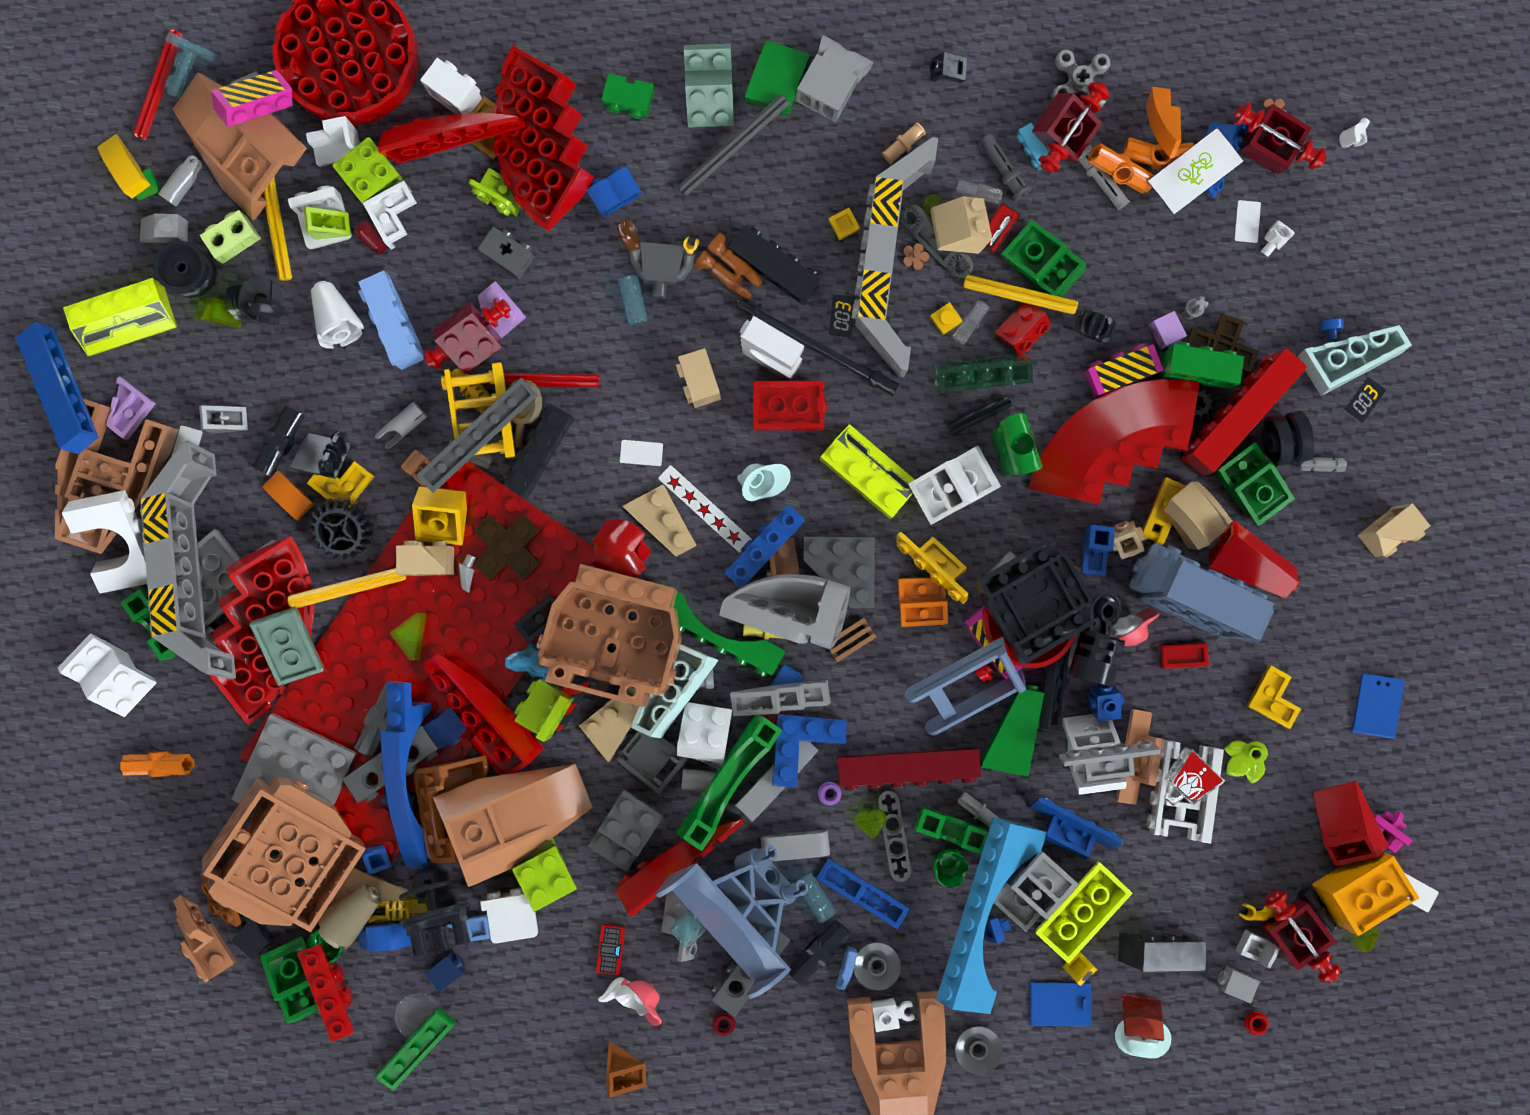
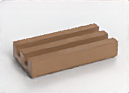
M865 618L860 619L843 630L838 639L860 625H863L864 629L831 650L829 649L837 662L876 638ZM868 632L869 636L838 656L837 651Z

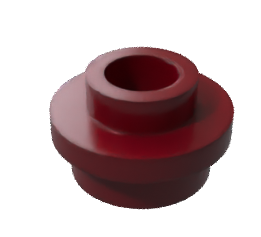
M725 1011L717 1013L712 1021L713 1030L720 1036L730 1035L736 1026L734 1016ZM724 1019L729 1024L726 1027H722L719 1022Z

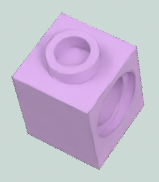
M1175 311L1148 325L1160 350L1165 347L1169 349L1173 344L1181 342L1180 340L1187 336Z

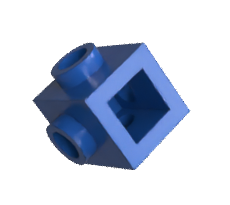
M1103 684L1091 686L1090 696H1088L1087 701L1089 709L1097 721L1121 719V705L1124 704L1122 692L1114 684L1113 687Z

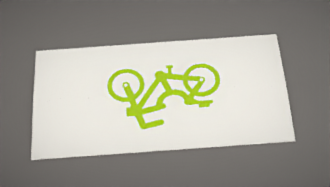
M1215 129L1148 182L1175 214L1242 163L1243 160L1222 133Z

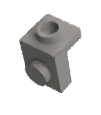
M1245 930L1235 951L1240 955L1260 962L1267 968H1271L1280 947L1263 936Z

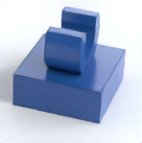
M988 916L984 932L986 942L998 944L1005 940L1003 932L1011 929L1008 919L1003 921L998 919V917Z

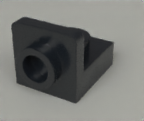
M947 52L932 58L929 66L931 72L930 81L936 82L941 78L958 83L966 81L967 58Z

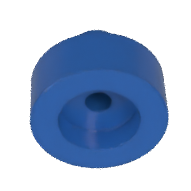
M1329 319L1319 322L1320 332H1327L1328 340L1338 339L1337 331L1344 329V319Z

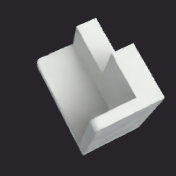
M346 116L323 120L324 130L306 133L307 141L313 147L316 164L319 167L334 164L360 144L358 131Z
M405 181L363 202L384 243L391 250L395 248L393 242L408 235L397 214L417 204L411 189Z

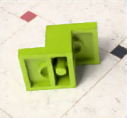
M542 678L532 682L527 690L529 697L524 702L521 701L514 714L517 715L515 722L536 733V738L545 742L551 739L575 697L552 685V683L545 682V679Z
M553 838L512 868L533 912L577 889Z

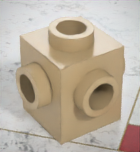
M1124 521L1115 526L1113 550H1118L1121 559L1144 551L1142 541L1146 540L1141 526L1136 528L1134 521Z

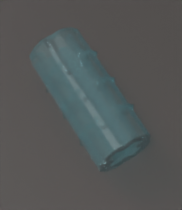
M631 275L620 278L618 283L628 325L636 326L647 323V310L645 309L638 276Z
M811 872L798 879L805 881L801 885L806 883L808 885V892L802 897L819 923L827 921L837 913L831 900H829L825 891Z

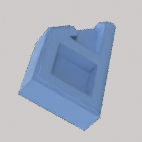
M487 914L467 917L466 924L471 942L491 938Z
M847 945L836 983L837 989L845 990L852 976L858 954L855 947Z

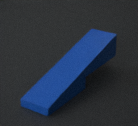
M829 858L816 878L896 929L900 928L911 909L908 905Z

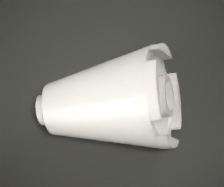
M326 281L317 282L311 289V298L319 344L324 348H334L333 344L340 343L342 347L359 339L362 335L361 329H364L361 320L332 283Z

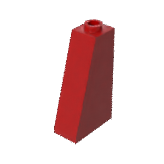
M1232 520L1209 552V568L1283 598H1287L1299 585L1300 580L1297 567L1234 520Z

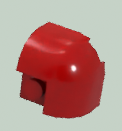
M623 519L607 520L592 542L595 545V560L592 561L595 568L633 578L638 577L647 568L644 565V561L651 553V550L642 540L645 533L629 521Z

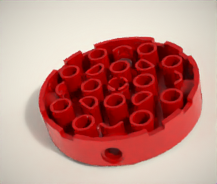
M292 0L294 3L286 13H282L275 29L277 33L275 44H273V59L276 70L290 85L292 97L300 106L322 121L346 116L353 126H358L385 117L404 101L417 76L419 49L410 23L394 0Z

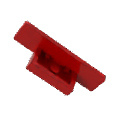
M321 944L300 951L298 953L299 960L330 1040L333 1042L353 1034L354 1028L347 1013L348 1007L352 1004L353 997L350 988L346 987L343 981L344 972L342 967L337 965L336 960L330 964L328 963Z

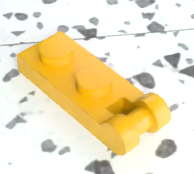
M1167 477L1163 479L1148 518L1142 528L1146 540H1153L1154 544L1161 546L1164 544L1172 526L1164 509L1171 498L1185 488L1186 485ZM1154 524L1161 527L1159 533L1152 530Z

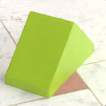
M311 207L304 208L306 232L315 240L350 236L348 212Z

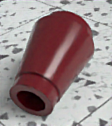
M369 219L362 222L354 230L357 238L378 255L388 249L375 224L371 223Z

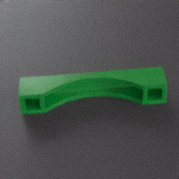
M677 592L673 608L678 613L680 631L684 632L685 629L694 633L693 638L702 643H705L706 640L714 644L713 649L724 655L726 651L735 655L733 660L744 666L747 662L755 666L753 671L764 677L767 674L773 675L786 652L785 650L767 640L737 641L714 633L695 617L684 595Z
M755 715L676 834L702 851L716 831L721 815L734 791L750 769L770 750L782 730L765 717Z

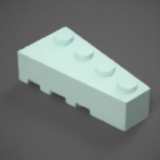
M1400 325L1371 332L1367 335L1355 336L1347 340L1331 342L1315 348H1307L1297 357L1307 366L1305 371L1322 396L1402 354L1412 344Z
M680 644L674 667L677 670L674 683H670L669 689L662 696L650 694L647 707L639 706L631 728L650 737L662 738L718 660Z

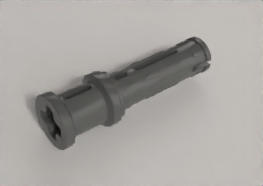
M988 134L982 138L980 144L1003 176L1002 183L1008 186L1014 195V201H1018L1032 190L1031 186L1026 185L1021 177V171L1013 167L993 134Z

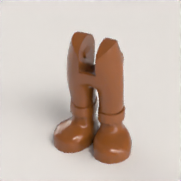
M720 232L708 245L707 249L717 255L734 273L723 267L706 250L700 255L693 266L697 270H711L710 273L716 276L728 289L738 296L749 300L753 294L747 287L741 284V281L746 277L749 282L757 287L763 281L748 263L733 254L730 249H726L724 245L726 237Z

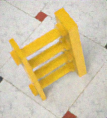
M502 363L492 364L493 370H488L489 373L452 377L449 369L444 370L445 376H441L443 390L448 392L454 439L473 423L459 424L457 410L491 406L506 392ZM487 382L495 384L496 393H493L492 396L455 401L453 387ZM511 421L502 429L503 440H499V443L486 444L475 455L500 452L505 454L506 459L515 458Z

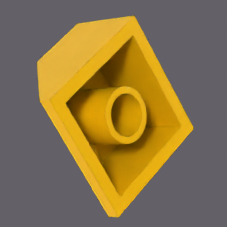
M419 487L412 504L416 540L428 542L445 541L447 544L462 545L467 514L466 492L438 489L432 493L427 487Z

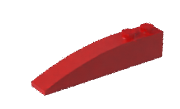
M463 113L428 119L418 118L412 120L410 124L394 125L390 127V130L383 131L378 145V153L397 164H401L525 128L526 123L518 116L496 113Z
M438 653L423 664L424 669L438 691L445 693V702L448 707L455 709L460 720L472 736L469 739L472 745L482 756L486 755L488 764L498 775L516 773L527 766L544 749L527 728L515 722L517 716L493 692L462 668Z
M739 817L719 823L716 831L702 851L683 839L662 851L650 861L645 858L636 866L638 870L631 876L627 873L617 881L619 886H617L615 891L629 916L635 915L657 897L655 893L669 875L695 864V860L698 858H704L714 849L716 843L720 844L742 826L744 819Z

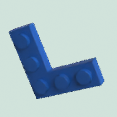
M776 715V726L782 732L774 744L772 786L796 788L799 742L844 745L846 744L847 720Z

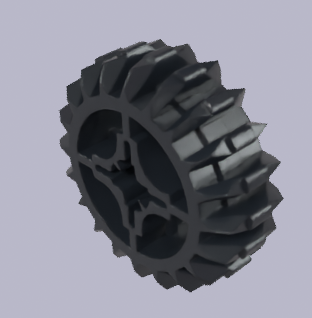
M340 496L334 500L329 498L325 503H320L318 509L312 512L313 517L309 521L313 525L309 528V532L315 534L312 537V541L319 542L317 549L324 547L326 549L325 555L332 552L333 559L341 555L343 560L347 559L348 556L354 558L358 553H363L365 547H368L371 543L369 539L374 535L370 531L374 528V524L368 522L371 519V515L364 514L366 507L359 509V501L351 504L350 497L343 501ZM330 513H342V514H345V516H343V517H339V516H337V515H334V516H333V515H331ZM345 522L343 525L342 532L339 534V531L341 530V524ZM344 539L348 542L352 541V543L339 542V540Z

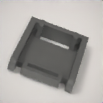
M639 731L622 750V753L628 757L627 761L620 755L616 758L621 765L658 794L663 791L688 759V757L677 756V747L664 736L662 738H655ZM671 759L677 765L663 781L656 775L667 761Z

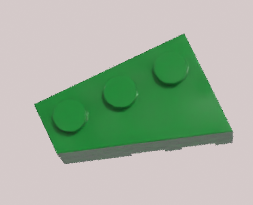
M1177 342L1161 354L1160 362L1164 370L1158 373L1157 380L1174 378L1202 383V386L1233 389L1241 382L1244 356L1237 355L1235 351L1225 350L1217 352L1212 347L1201 346L1195 348L1190 347L1189 343Z

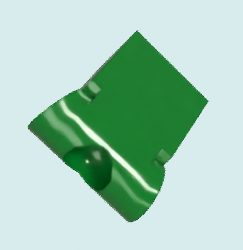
M1019 413L1002 420L999 424L1000 427L991 432L990 437L1003 478L1014 474H1027L1041 469L1043 466L1026 414Z

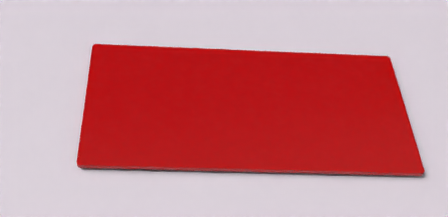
M468 461L439 488L466 492L467 514L463 544H447V546L454 547V575L406 576V579L403 581L353 593L315 647L324 666L323 672L290 682L240 754L241 759L246 763L249 762L270 714L274 713L357 752L358 754L349 771V774L382 752L380 744L375 756L371 757L358 752L355 749V745L365 727L364 720L371 707L375 706L387 682H411V702L431 703V711L424 718L420 726L428 723L434 716L449 708L445 702V693L438 691L423 667V664L437 653L476 678L504 703L524 674V672H516L506 668L504 658L516 651L525 650L530 643L538 642L540 635H544L545 632L544 630L528 643L513 626V623L548 594H551L556 600L570 582H576L580 564L595 568L592 562L595 560L594 547ZM413 509L409 512L365 576L396 568V546H404V541L423 542L424 546H433V542L416 540ZM489 514L506 530L522 514L541 530L525 546L541 563L525 580L508 565L493 580H489L474 565L489 546L473 530ZM467 554L476 558L471 567L474 572L469 593L461 588L458 563L463 564ZM468 730L460 735L462 740L453 747L447 745L438 749L437 753L439 755L426 763L425 760L417 764L418 769L465 759L473 747L469 740L472 736ZM411 745L409 754L416 758L419 753L418 749ZM371 772L369 776L370 781L373 784H377L379 777L376 773ZM413 772L406 776V790L412 791L416 795ZM344 783L334 806L348 825L351 834L362 839L367 847L384 845L390 862L394 861L400 853L389 813V807L382 804V796L386 791L385 786L378 790L380 795L367 803L366 800L358 803ZM418 807L413 815L420 824L421 818Z

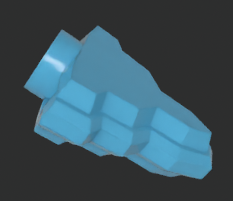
M538 642L530 643L525 650L516 651L504 658L506 668L516 672L527 671L532 677L546 679L549 668L538 664L540 650L537 649Z

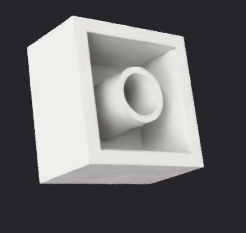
M436 58L421 78V82L427 92L454 114L472 113L482 99L479 94L481 91L475 86L476 82L467 74L462 76L456 72L458 69L447 60L443 62Z
M688 702L684 708L677 745V756L723 763L732 710Z

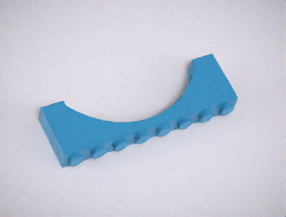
M993 817L936 1001L952 1010L991 1013L997 991L992 989L988 981L983 961V939L987 919L1003 885L1024 862L1039 854L1047 832L1030 825Z

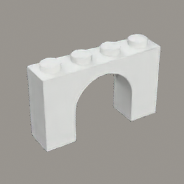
M753 316L751 321L746 320L740 330L742 354L782 378L791 381L802 363L800 355L804 350V345Z
M125 490L69 501L62 511L71 534L97 528L110 529L120 534L129 546L130 553L123 557L96 562L90 574L99 594L146 584L145 547L142 538L143 523L137 518L134 512L133 500L128 498Z

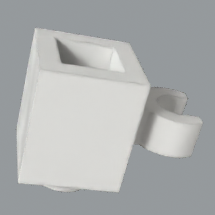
M894 998L871 1001L876 1032L899 1029L898 1019L900 1018L905 1021L915 1019L914 1014L904 1013L907 1007H913L911 1001H904L900 1006H896Z

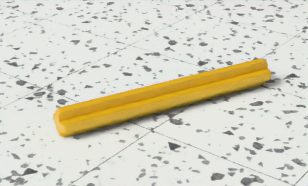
M273 178L263 191V197L268 202L265 208L277 276L280 281H288L292 279L275 178Z
M967 275L964 280V288L1069 314H1075L1078 302L1075 300L972 275Z
M394 568L288 596V604L290 608H299L403 581L406 579V576L397 575V570Z

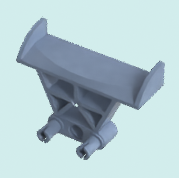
M767 845L762 849L754 848L739 854L734 861L736 871L714 881L708 877L697 863L669 875L655 893L660 898L673 891L753 980L754 984L746 995L749 999L763 994L790 972L789 966L775 952L783 906L793 903L795 898L806 895L808 892L807 883L801 885L805 882L804 880H798L790 884L771 861L775 860L778 856L776 848L771 850L774 848L773 845ZM755 892L760 896L762 900H754Z

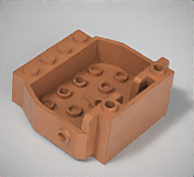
M580 564L576 582H570L553 602L544 635H540L538 639L537 649H540L538 664L549 667L545 682L640 707H647L650 694L662 696L669 689L670 683L673 684L677 670L674 667L682 640L678 613L673 608L678 591L672 587ZM608 606H613L614 612L611 615L606 613ZM631 612L637 613V618L634 621L629 619ZM612 643L616 645V650L613 653L608 650V646ZM574 674L598 679L596 687L592 688L573 683ZM610 683L620 686L618 694L607 692ZM631 686L636 689L634 696L627 694V689Z
M276 775L271 784L257 777L202 858L203 875L208 877V888L212 898L223 907H229L259 924L291 926L294 923L311 932L366 848L362 839L351 834L348 825L333 803L308 790L310 786L303 781L297 779L294 782L289 778H282ZM250 814L251 822L246 829L241 828ZM278 850L279 854L273 857L270 855V852ZM311 857L318 858L314 864L309 863V859ZM297 878L304 879L302 884H296L295 880Z

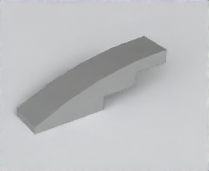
M828 680L780 684L730 693L733 716L778 714L780 711L803 710L805 707L827 706L831 703Z
M799 742L798 773L819 751L810 742ZM773 765L735 805L750 822H753L785 788L772 786Z

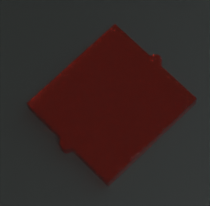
M1123 994L1125 1036L1141 1038L1143 1041L1146 1039L1164 1041L1161 1000L1145 998L1144 995L1132 996Z

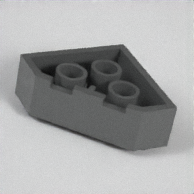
M804 537L803 562L818 577L849 586V608H874L875 537Z

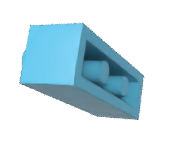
M1030 123L1018 130L1017 140L1024 145V152L1032 159V166L1039 171L1042 168L1038 159L1041 155H1047L1048 150L1032 133L1034 126Z

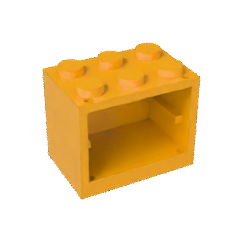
M1384 852L1377 858L1344 864L1311 884L1321 901L1326 905V909L1334 922L1357 936L1419 899L1418 894L1395 857Z

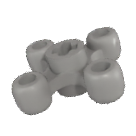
M1070 50L1060 51L1056 56L1055 65L1059 70L1067 73L1069 80L1065 85H1059L1053 90L1051 95L1052 101L1057 93H1083L1088 95L1087 86L1093 82L1094 76L1103 74L1108 70L1110 66L1109 57L1103 53L1097 54L1089 66H1078L1075 62L1074 54ZM1106 100L1099 102L1101 108L1106 103Z

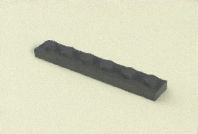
M520 378L416 476L434 493L538 395Z

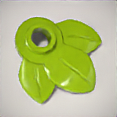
M1235 740L1225 746V751L1232 756L1226 768L1228 775L1239 777L1246 774L1250 783L1260 780L1264 775V761L1268 756V750L1262 742L1251 741L1246 743L1241 740ZM1254 750L1260 751L1258 756L1251 755Z

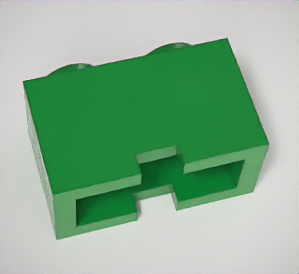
M608 73L601 99L606 110L616 114L620 111L629 113L628 115L635 119L648 118L655 94L654 85L635 80L634 84L626 82V77Z

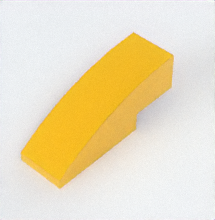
M117 134L97 147L113 178L121 190L130 198H134L150 186V183L142 173L143 170Z

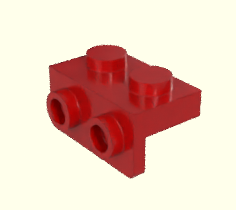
M1023 302L995 331V335L1013 348L1018 357H1021L1031 349L1033 343L1040 336L1047 332L1051 323L1046 312L1035 305Z

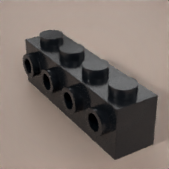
M550 404L549 408L545 407L541 412L539 425L537 428H532L528 434L527 440L529 442L525 449L522 447L515 457V460H517L513 469L510 467L503 478L505 480L504 486L527 499L574 421L571 415Z

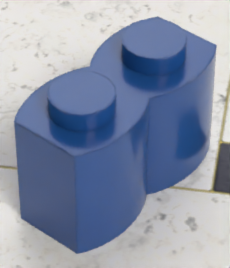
M627 167L613 169L610 171L609 177L604 180L600 178L590 183V188L587 189L602 218L642 195Z

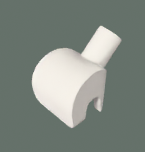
M1362 118L1358 124L1343 131L1339 137L1341 147H1350L1352 144H1354V147L1367 143L1366 128L1370 121L1367 118Z
M1276 221L1265 236V240L1268 243L1261 252L1269 257L1275 248L1279 250L1294 235V231L1281 221Z

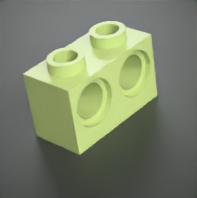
M240 210L228 213L223 221L210 225L200 235L213 257L222 264L261 239L247 216ZM243 224L242 231L236 233V228ZM223 237V243L220 246H216L217 240Z

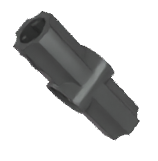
M387 684L384 685L375 706H372L364 720L365 727L355 745V749L358 752L371 757L375 756L381 744L380 731L387 730Z

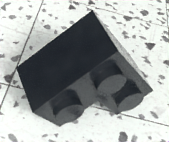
M551 594L545 596L513 623V626L528 643L546 628L551 606L555 601Z

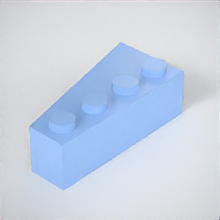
M383 270L359 281L361 287L358 290L363 302L367 303L370 311H368V314L377 327L378 336L386 349L391 364L403 370L423 361L424 351L390 276Z

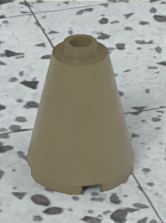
M364 885L329 904L318 921L320 926L318 933L337 949L340 946H343L344 949L351 946L380 904L379 890L375 886Z

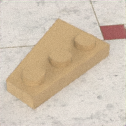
M664 485L622 506L676 557L696 547L691 534Z
M633 686L629 687L627 694L629 696L635 695L636 689ZM612 699L579 726L607 762L612 760L619 745L626 737L639 706Z

